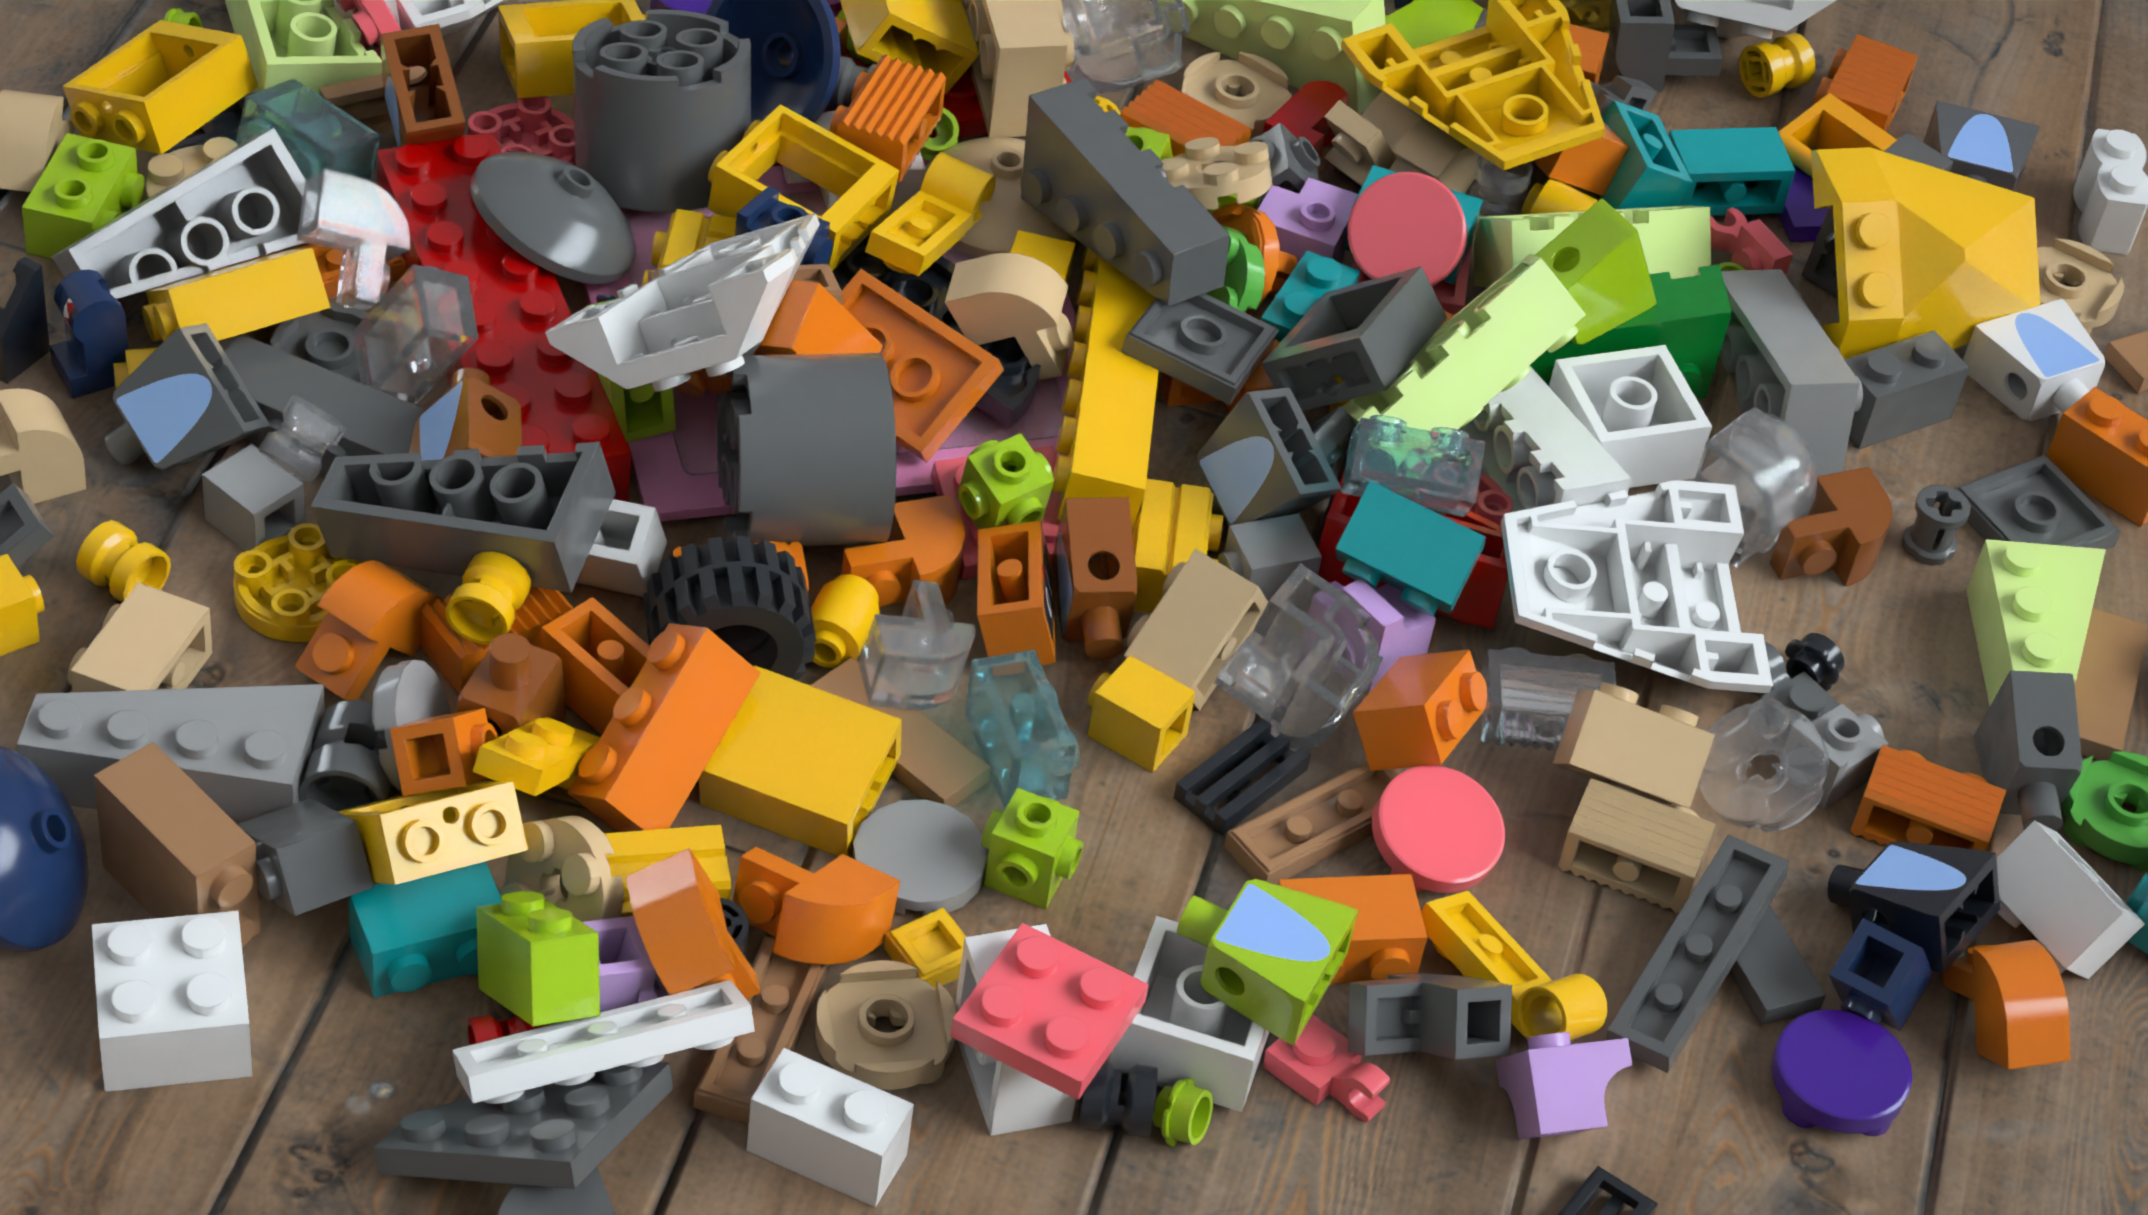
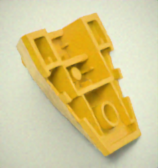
M1488 0L1486 26L1415 49L1411 48L1392 23L1342 39L1341 48L1368 82L1502 170H1507L1604 137L1605 126L1590 80H1585L1582 71V55L1578 44L1573 43L1570 34V18L1567 9L1559 0Z
M1871 147L1811 151L1814 209L1833 208L1839 322L1824 324L1821 327L1834 346L1840 350L1844 360L1934 330L1954 350L1970 342L1976 324L2040 305L2034 197Z

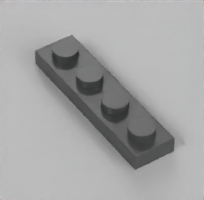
M1727 835L1608 1027L1606 1040L1628 1038L1631 1057L1668 1073L1786 879L1789 860Z

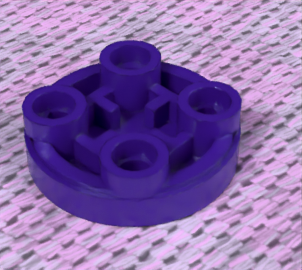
M1827 1009L1812 1011L1791 1021L1782 1031L1771 1060L1773 1082L1784 1100L1782 1103L1783 1114L1790 1122L1803 1128L1819 1126L1834 1132L1862 1133L1871 1137L1885 1134L1890 1128L1892 1121L1903 1108L1912 1084L1911 1064L1905 1050L1897 1039L1878 1023L1859 1014L1843 1010Z

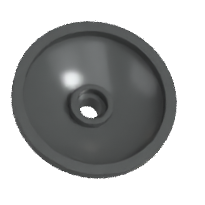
M512 151L494 154L485 158L472 175L470 184L471 195L483 219L504 242L538 266L562 277L590 284L615 282L621 279L632 266L636 256V246L630 224L606 189L583 169L554 157L530 152Z

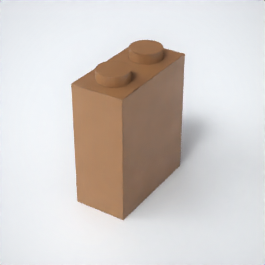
M154 742L94 775L103 867L154 918L238 911L242 947L252 937L260 933L255 841Z

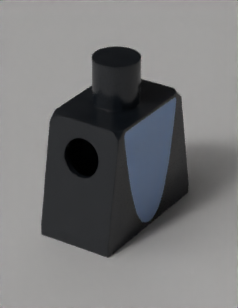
M1897 841L1889 843L1865 869L1841 864L1837 865L1833 869L1828 881L1827 893L1830 902L1848 906L1851 909L1853 934L1864 918L1922 947L1932 971L1943 974L2000 910L1996 853L1991 851Z

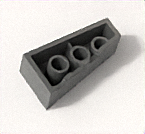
M1086 78L1029 95L1023 174L1020 182L1021 199L1166 306L1174 305L1224 286L1230 235L1184 185L1173 187L1168 182L1166 173L1162 168L1164 163L1150 148L1140 151L1125 135L1129 125L1115 110L1104 112L1094 101L1097 90Z
M600 442L576 443L575 452L547 454L544 445L519 446L517 455L481 457L479 449L454 450L453 455L442 460L421 461L418 452L335 457L311 505V509L331 557L364 562L374 560L391 566L463 576L475 555L481 552L495 551L517 560L527 570L531 578V587L572 593L616 491Z

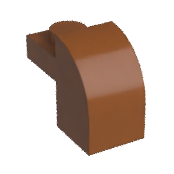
M1864 467L1815 477L1802 517L1784 520L1770 560V565L1780 580L1804 575H1818L1825 571L1834 570L1846 587L1860 582L1872 572L1892 520V505L1887 493L1871 469Z

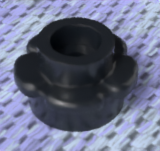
M1809 633L1801 640L1794 639L1790 641L1785 648V654L1789 657L1786 662V671L1791 679L1805 671L1825 691L1830 690L1832 685L1838 682L1839 673L1844 668V657L1838 646L1828 637L1819 633Z

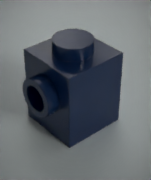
M1864 918L1829 973L1836 992L1843 1002L1841 1005L1843 1011L1859 1014L1878 1024L1882 1022L1898 1031H1901L1934 975L1922 947Z

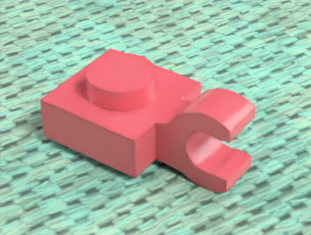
M1733 207L1727 209L1723 225L1718 224L1710 216L1712 248L1731 253L1730 262L1742 266L1745 270L1781 269L1787 276L1793 253L1760 219L1747 223L1745 216Z
M1313 1014L1295 1045L1279 1038L1265 1050L1263 1068L1315 1106L1321 1103L1328 1095H1331L1342 1103L1352 1115L1364 1122H1369L1385 1107L1386 1101L1378 1096V1094L1389 1085V1076L1372 1063H1361L1362 1055L1348 1052V1039Z

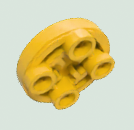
M312 523L296 525L289 531L288 535L267 540L252 550L242 552L236 557L233 579L236 609L248 626L264 636L286 642H310L327 614V611L317 606V604L339 577L361 562L331 557L318 525Z

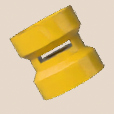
M1794 32L1777 37L1772 43L1764 41L1745 47L1739 58V71L1746 89L1753 96L1762 98L1779 93L1783 87L1791 89L1808 84L1814 77L1815 57L1809 42L1802 35Z
M114 520L103 522L91 531L82 543L76 559L77 571L82 577L97 586L103 587L108 585L112 596L121 603L138 582L162 590L171 568L170 558L164 551L152 543L143 542L139 544L137 536L131 529Z
M488 551L475 555L462 576L463 585L456 588L445 608L446 619L450 626L465 639L482 645H490L495 637L508 633L515 620L514 611L520 609L531 589V578L527 570L517 560L506 554Z

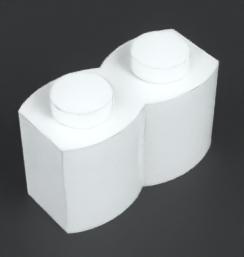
M2097 129L2092 137L2073 188L2075 203L2082 212L2078 223L2079 236L2083 244L2100 252L2128 255L2148 207V177L2143 171L2146 162V149L2136 134L2125 130Z

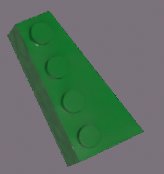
M1720 264L1698 267V276L1671 279L1669 272L1649 274L1657 301L1655 306L1585 344H1574L1570 340L1552 353L1546 350L1530 366L1549 386L1557 359L1666 345L1694 396L1706 399L1732 315Z

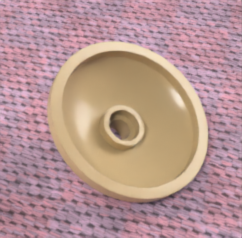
M983 137L961 142L943 151L952 157L996 176V186L990 202L983 201L979 208V211L983 213L981 219L952 247L977 257L995 253H1010L1018 230L1070 242L1077 240L1021 199L1020 182L1023 174L1025 140L1009 137ZM934 158L931 159V160L929 161V163L925 166V167H926V172H927V170H928L930 164H931L932 161L934 160Z

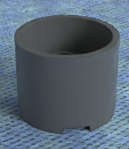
M645 10L646 20H636L612 26V21L606 18L588 24L576 34L572 44L575 166L583 169L598 181L610 194L618 207L649 212H675L676 209L695 210L708 207L712 183L708 181V173L712 163L722 151L727 150L730 152L742 140L746 130L751 125L750 39H739L730 34L728 21L711 15L682 10Z
M881 353L742 355L745 364L722 374L731 375V389L717 395L718 487L722 488L724 504L731 505V510L734 514V517H724L723 529L726 541H734L736 536H746L751 538V543H759L765 540L768 542H785L787 544L799 542L802 546L868 545L887 542L891 532L895 507L896 431L891 383L887 365Z

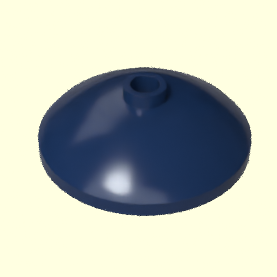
M713 0L706 15L728 21L730 34L739 39L749 38L751 42V124L755 120L763 121L780 104L815 123L824 112L832 97L840 69L839 32L828 1Z
M0 746V947L16 952H32L61 941L76 925L84 906L88 888V856L77 817L58 785L35 763L11 749Z

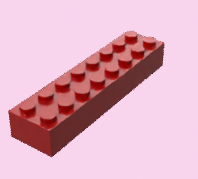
M493 133L465 135L459 138L377 150L378 207L391 239L406 262L407 280L450 388L452 376L459 369L476 368L487 373L490 377L491 387L515 398L521 405L522 446L544 445L547 454L575 452L576 443L600 442L616 491L613 499L629 502L631 451L599 377L593 369L550 345L545 333L571 316L554 273L528 260L504 242L486 223L473 201L470 189L472 175L485 158L501 153Z

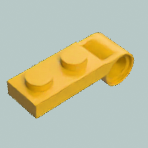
M940 152L930 164L920 191L871 231L865 252L883 260L888 268L896 272L914 274L919 277L964 237L965 233L981 219L983 213L979 208L983 201L990 202L996 186V176L944 152Z
M549 717L538 718L481 745L472 772L495 781H513L515 789L532 796H537L556 785L569 790L579 774V764L583 756L590 748L597 744L600 737Z
M1469 891L1427 902L1421 910L1427 936L1431 939L1434 948L1441 956L1451 961L1465 977L1512 985L1511 1023L1526 1039L1544 1034L1569 1032L1571 1041L1592 1034L1603 1026L1607 1016V1001L1600 985L1585 974H1572L1552 981Z

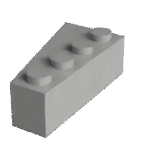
M275 128L251 137L51 257L64 278L79 270L89 269L98 271L106 279L110 294L115 299H119L314 241L338 232Z
M1781 269L1722 271L1732 315L1719 355L1726 373H1735V396L1741 411H1753L1758 428L1753 429L1751 437L1757 452L1769 453L1772 463L1766 471L1771 488H1809L1813 486L1816 476L1842 472L1854 412L1859 411L1863 400V389L1859 377L1854 375L1841 356L1840 350L1831 342L1822 329L1820 321L1813 316L1802 300L1801 294L1795 290Z
M324 684L36 694L17 742V750L19 754L35 763L53 779L71 806L97 809L94 775L154 742L236 824L301 802L299 800V787L307 761L312 754V744L320 718L325 712Z

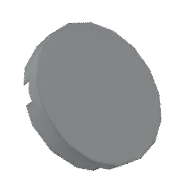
M419 660L401 661L400 663H395L396 665L386 667L379 676L373 694L372 724L375 726V732L385 731V740L388 747L378 749L380 754L378 755L390 783L401 793V784L390 728L422 718L451 714L446 691L436 672L425 661Z
M927 799L899 800L876 809L860 824L852 850L853 859L901 880L894 912L905 915V909L923 911V916L943 907L948 913L964 907L979 892L988 860L987 849L981 847L982 833L972 819L952 806Z

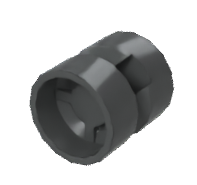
M359 700L342 701L325 710L320 718L312 744V754L307 761L299 787L300 801L312 798L335 811H341L390 799L394 785L390 783L378 756L380 755L378 749L388 747L385 740V731L375 732V726L372 724V702Z

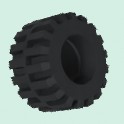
M722 536L708 538V544L697 546L692 543L681 548V556H668L660 563L661 572L651 574L647 581L648 592L643 593V607L649 646L660 633L665 631L668 624L672 623L707 627L752 666L756 665L794 680H799L806 672L805 663L812 662L815 655L814 643L816 642V635L805 576L801 567H796L794 557L787 551L777 553L775 544L765 540L754 544L751 543V538L746 536H736L734 541H723Z

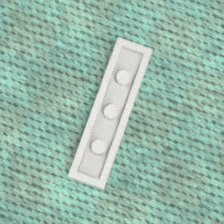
M728 980L600 1012V1016L565 1021L453 1049L452 1051L456 1075L472 1103L484 1101L491 1104H500L519 1098L528 1089L552 1083L564 1086L580 1084L590 1080L595 1075V1072L622 1065L635 1068L650 1066L660 1062L665 1054L692 1047L701 1050L721 1048L731 1043L735 1036L755 1032L751 1005L734 983Z

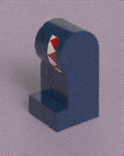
M89 269L79 270L65 277L55 289L54 301L64 317L66 341L50 345L52 365L72 399L114 387L113 363L126 362L125 350H129L126 315L122 305L110 294L106 279L98 271Z

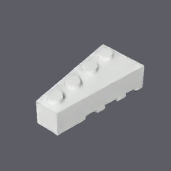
M1530 365V372L1520 382L1506 391H1500L1483 406V410L1472 421L1457 430L1479 470L1493 479L1502 488L1504 493L1510 496L1513 501L1512 512L1574 500L1577 506L1602 502L1608 493L1626 490L1628 494L1632 478Z

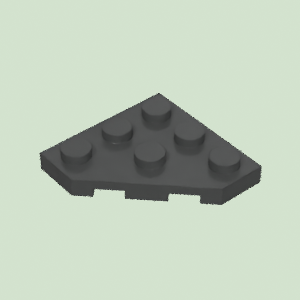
M658 1062L639 1068L622 1065L595 1072V1075L590 1080L580 1084L564 1086L552 1083L528 1089L519 1098L506 1103L491 1104L484 1101L472 1103L470 1098L411 1113L405 1116L400 1121V1124L374 1147L379 1174L575 1189L673 1090L670 1064Z

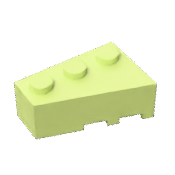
M1985 540L1966 593L1989 706L1992 704L2010 670L2073 674L2075 684L2106 549Z

